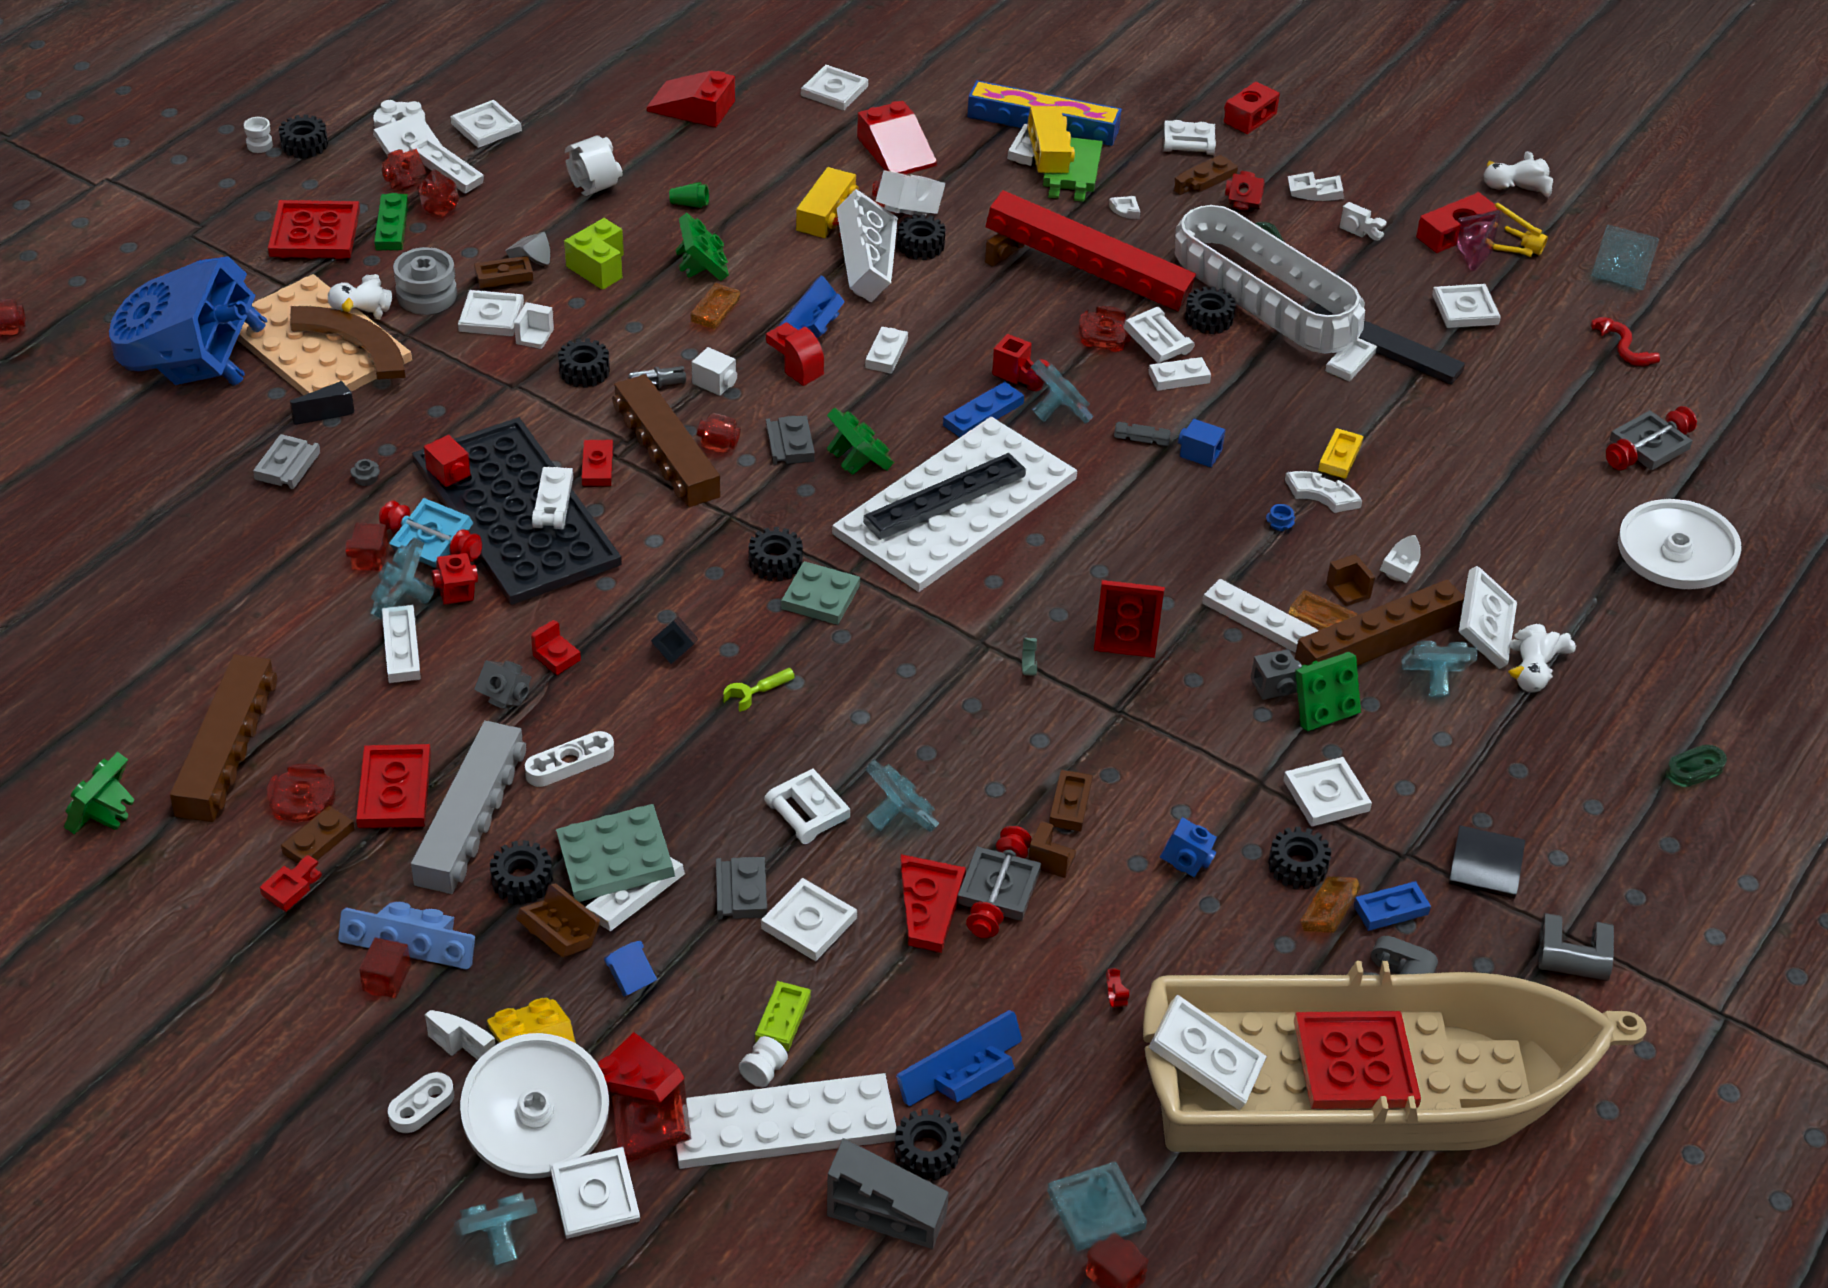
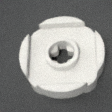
M386 100L381 103V108L374 114V126L376 129L418 113L425 120V113L419 102L413 101L408 103Z

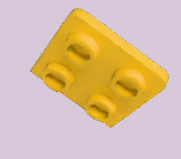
M539 998L531 1001L527 1007L517 1010L513 1008L503 1009L487 1020L489 1029L499 1043L515 1036L531 1033L556 1035L575 1043L571 1021L554 999Z

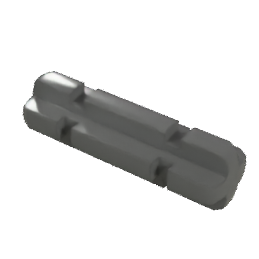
M1117 422L1114 431V437L1117 439L1126 440V437H1129L1130 441L1149 444L1155 441L1157 445L1162 446L1169 444L1171 435L1169 429L1159 428V430H1155V427L1138 424L1128 426L1126 422Z

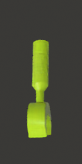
M787 668L760 680L752 688L743 683L730 684L724 689V703L730 697L742 698L739 702V712L745 711L752 704V694L758 691L766 692L795 678L791 668Z

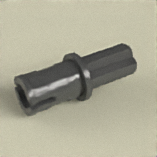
M657 366L654 367V370L632 372L629 374L628 379L646 374L657 389H661V386L685 384L686 373L683 372L684 366L659 369Z

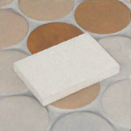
M1476 566L1470 569L1468 573L1459 633L1500 669L1508 665L1509 644L1512 640L1517 601L1480 567Z
M1176 995L1171 1001L1148 1047L1238 1110L1246 1104L1267 1057L1179 995Z

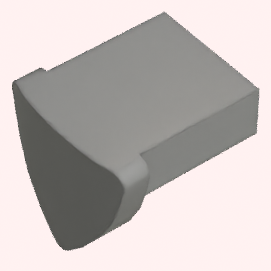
M545 232L523 237L505 250L509 258L528 256L531 261L542 266L550 263V247Z

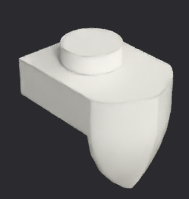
M1415 535L1408 536L1396 543L1384 559L1380 571L1385 572L1392 580L1407 583L1415 572L1421 556L1417 537Z

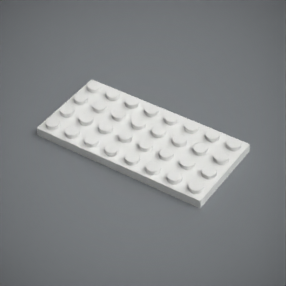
M989 417L833 524L832 534L920 592L1073 482L1077 477V470L998 420ZM1006 453H1010L1026 468L1025 477L884 539L879 540L863 523L865 514Z

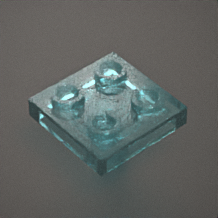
M1607 224L1591 276L1644 290L1660 238Z
M1038 359L1031 366L1032 370L1049 387L1048 390L1050 391L1032 408V411L1043 422L1061 404L1063 406L1066 405L1085 424L1094 417L1087 409L1090 405L1089 402L1067 379L1065 380L1062 377V374L1051 363L1046 367Z
M413 537L406 547L401 545L398 548L391 564L389 562L384 564L378 575L381 583L377 585L371 596V599L374 600L371 614L382 619V608L392 607L404 593L421 601L423 604L428 603L435 588L414 577L424 542Z
M1432 641L1418 642L1417 646L1412 647L1402 657V669L1430 670L1429 696L1448 697L1450 696L1449 671H1464L1477 661V648L1468 647L1467 643L1464 642L1449 643L1448 647L1436 646V642Z
M875 759L865 768L888 796L871 814L867 815L871 823L880 831L900 811L904 812L929 832L939 824L931 814L935 810L934 807L923 796H918L915 792L917 788L906 776H901L890 764L884 767Z
M1116 1161L1048 1183L1047 1192L1077 1251L1146 1229L1147 1220Z
M523 1193L498 1199L499 1207L487 1210L486 1205L481 1204L460 1210L462 1218L453 1220L456 1234L464 1235L481 1229L483 1232L487 1231L495 1260L494 1264L498 1265L518 1258V1254H516L509 1225L513 1224L512 1220L538 1213L534 1198L524 1200Z

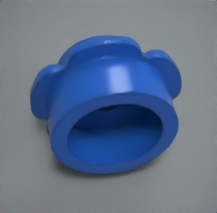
M1276 504L1271 508L1270 513L1267 514L1266 520L1268 523H1271V527L1275 530L1284 531L1294 526V511L1288 505Z

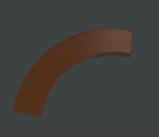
M291 306V331L324 334L337 333L342 335V339L360 349L363 348L368 353L378 380L406 378L404 360L398 346L377 325L360 316L337 309L316 306Z

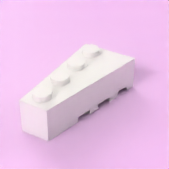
M855 189L836 209L849 287L856 295L872 302L891 284L898 217Z

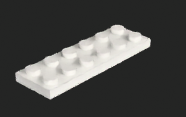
M885 1073L670 1100L679 1169L837 1149L843 1138L858 1146L895 1141L896 1123Z

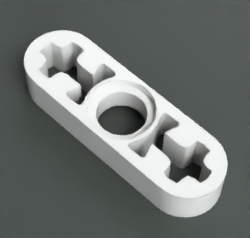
M597 731L533 755L525 763L526 779L533 786L543 787L606 763L614 756L613 738L606 732ZM567 755L578 757V760L572 763H566L561 759Z

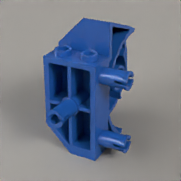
M227 256L199 260L150 280L137 288L123 301L114 314L110 324L109 338L114 359L127 370L144 371L157 368L175 385L222 375L232 386H235L243 380L242 376H245V372L238 368L229 357L242 326L245 322L254 332H259L266 326L267 318L262 316L252 306L256 295L244 283L247 273Z

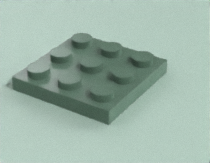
M653 804L556 829L573 895L579 902L675 877L673 864Z

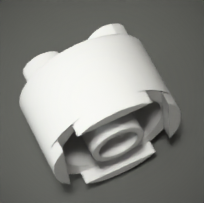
M596 135L569 145L565 149V153L569 152L570 156L569 159L565 160L568 173L576 188L581 186L585 190L581 192L585 196L616 185L618 178L623 175L620 164L615 162L612 154L613 146L608 137L601 138Z

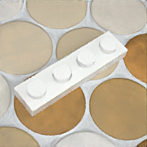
M1219 579L1203 596L1202 604L1295 653L1299 638L1319 631L1222 579Z

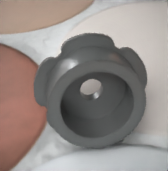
M362 459L355 463L350 473L357 484L369 486L377 482L380 470L376 462Z

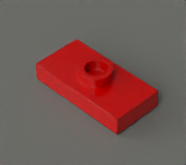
M584 440L582 486H612L613 440Z

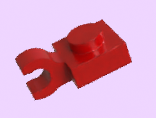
M307 855L292 870L283 866L259 887L261 895L286 912L310 891L309 884L316 882L322 875L315 868L319 864L318 861Z

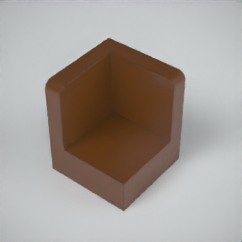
M1356 554L1330 562L1326 585L1344 606H1349L1371 598L1375 576Z
M1041 821L1030 843L1028 860L1041 863L1042 871L1066 878L1075 859L1076 851L1052 843L1054 825Z

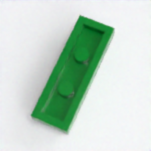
M381 194L374 240L375 250H403L409 204L408 194Z

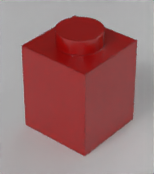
M450 435L424 446L426 469L445 487L471 475L468 452Z

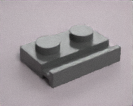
M807 415L778 418V421L772 422L770 418L766 419V432L773 465H777V461H785L786 464L815 461V452Z
M765 857L731 858V861H721V858H716L718 919H723V916L733 915V919L763 918L767 914Z

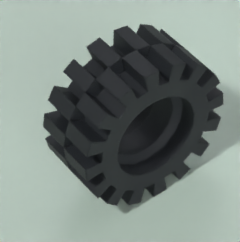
M296 115L295 119L289 117L287 122L283 121L281 126H279L281 148L284 153L287 152L288 156L294 154V158H299L300 155H303V158H308L307 155L311 154L314 157L316 152L321 154L323 149L326 150L327 148L326 125L322 119H317L316 116L312 115L309 118L308 115H304L303 118H300L299 115Z
M921 214V218H917L916 215H912V219L906 217L898 226L897 247L908 258L913 255L915 260H918V257H922V260H927V256L933 259L935 254L939 256L944 251L945 225L944 223L941 224L939 219L934 221L933 216L925 218V215Z
M1202 287L1201 291L1197 288L1194 290V293L1191 292L1189 297H1187L1185 320H1187L1189 326L1192 325V329L1197 330L1200 328L1201 333H1205L1206 330H1209V334H1214L1215 330L1218 333H1222L1223 329L1227 331L1233 325L1236 307L1235 298H1231L1232 294L1229 292L1224 294L1225 290L1221 288L1219 291H1216V287H1211V290H1207V287Z
M585 338V342H581V339H576V343L569 341L567 346L563 345L561 351L558 352L559 374L561 379H565L567 384L573 382L574 387L583 384V388H588V384L591 383L592 387L597 386V381L602 383L609 376V351L603 343L599 345L597 340H594L593 343L590 342L589 338Z
M774 527V531L765 528L764 534L758 531L755 533V537L752 536L748 546L749 568H751L753 574L758 573V577L761 579L767 576V581H772L773 577H777L778 581H783V576L790 579L792 578V573L797 574L803 564V544L801 538H797V534L794 531L789 534V529L786 528L782 532L779 531V527ZM770 553H782L783 555L773 556V555H769V554H770Z
M1295 827L1294 832L1290 828L1284 829V834L1281 832L1276 834V839L1273 838L1268 864L1270 873L1274 872L1273 877L1277 881L1283 878L1282 885L1286 887L1289 882L1293 883L1292 889H1299V884H1303L1304 890L1310 889L1311 883L1316 887L1320 884V880L1324 881L1331 859V847L1328 848L1329 842L1326 839L1321 841L1322 835L1317 832L1313 836L1311 835L1312 829L1307 828L1306 832H1301V827ZM1301 854L1308 857L1311 861L1298 862L1291 859L1288 855Z
M523 840L522 846H518L517 841L511 842V848L506 844L503 845L501 852L496 851L493 854L494 859L490 861L491 881L495 894L499 893V898L502 900L508 896V903L512 904L515 903L516 899H519L520 905L526 904L525 899L530 898L532 903L536 902L537 894L543 898L546 895V889H548V886L553 881L552 862L548 851L545 848L540 850V844L534 843L530 847L529 841ZM520 868H528L534 871L522 877L510 875L512 871Z
M922 1109L920 1116L917 1115L916 1111L910 1112L909 1119L905 1116L901 1119L900 1126L897 1125L894 1152L896 1162H900V1167L905 1170L909 1168V1172L915 1175L920 1173L921 1178L926 1181L928 1174H932L934 1180L940 1179L941 1171L945 1176L950 1174L951 1167L955 1169L960 1158L961 1131H958L959 1126L956 1121L951 1123V1116L948 1114L940 1118L941 1111L934 1109L933 1115H928V1109ZM920 1138H933L939 1141L942 1146L935 1151H922L914 1146V1142Z

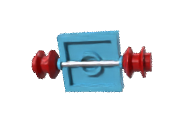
M423 498L412 514L408 506L400 505L396 501L386 503L379 512L380 526L386 530L390 529L396 534L389 543L392 549L436 568L437 557L467 553L469 561L472 562L482 552L481 537L475 533L470 534L468 531L473 525L470 516Z

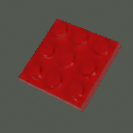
M279 200L268 244L269 257L351 258L360 214L359 201Z
M1401 1011L1295 1013L1293 1021L1311 1109L1372 1108L1380 1096H1386L1388 1108H1405L1408 1096H1414L1416 1108H1419L1421 1095Z

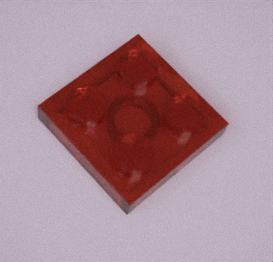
M684 1080L661 1102L622 1094L612 1096L618 1148L623 1147L627 1163L692 1139Z

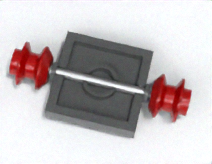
M1680 406L1675 411H1670L1666 415L1665 420H1663L1650 410L1618 427L1610 435L1609 440L1613 444L1606 448L1607 462L1616 470H1624L1627 466L1635 464L1638 460L1650 470H1654L1688 451L1693 440L1688 438L1686 434L1694 431L1697 426L1694 412L1686 406Z
M1007 826L1003 828L1000 832V839L996 843L997 851L978 846L975 850L958 893L957 904L971 907V915L967 917L966 925L977 937L990 938L996 936L1004 916L1020 921L1023 920L1041 871V863L1025 859L1028 855V848L1032 838L1022 827Z

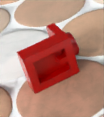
M552 620L546 625L539 627L531 634L533 656L555 675L581 661L580 651L560 635V626L556 620Z

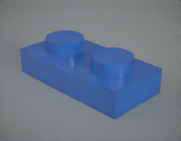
M1416 881L1357 896L1353 905L1368 931L1429 915L1431 908Z

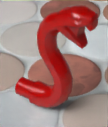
M1599 317L1591 321V328L1600 330L1601 336L1609 332H1616L1621 336L1617 346L1618 353L1629 364L1649 366V364L1660 362L1658 352L1635 353L1629 350L1632 342V333L1624 324L1606 317Z

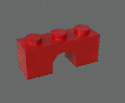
M1475 193L1420 216L1416 238L1435 253H1439L1456 246L1460 229L1470 232L1475 237L1494 230L1499 209L1481 193Z

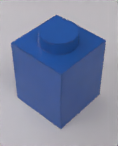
M1193 419L1188 428H1183L1178 438V444L1181 445L1180 457L1212 467L1222 452L1225 429Z

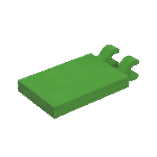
M1071 137L1070 146L1075 149L1074 162H1070L1069 172L1044 173L1043 186L1050 187L1048 197L1059 199L1061 188L1075 190L1074 201L1084 202L1086 191L1094 192L1103 141Z

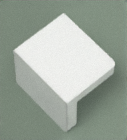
M525 303L514 323L516 344L539 349L544 347L554 330L552 307Z

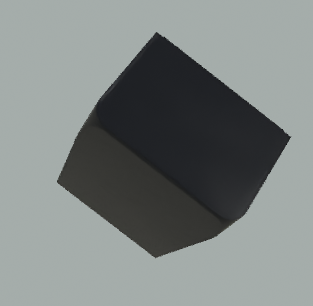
M343 381L290 400L294 425L337 418L354 413L352 393Z

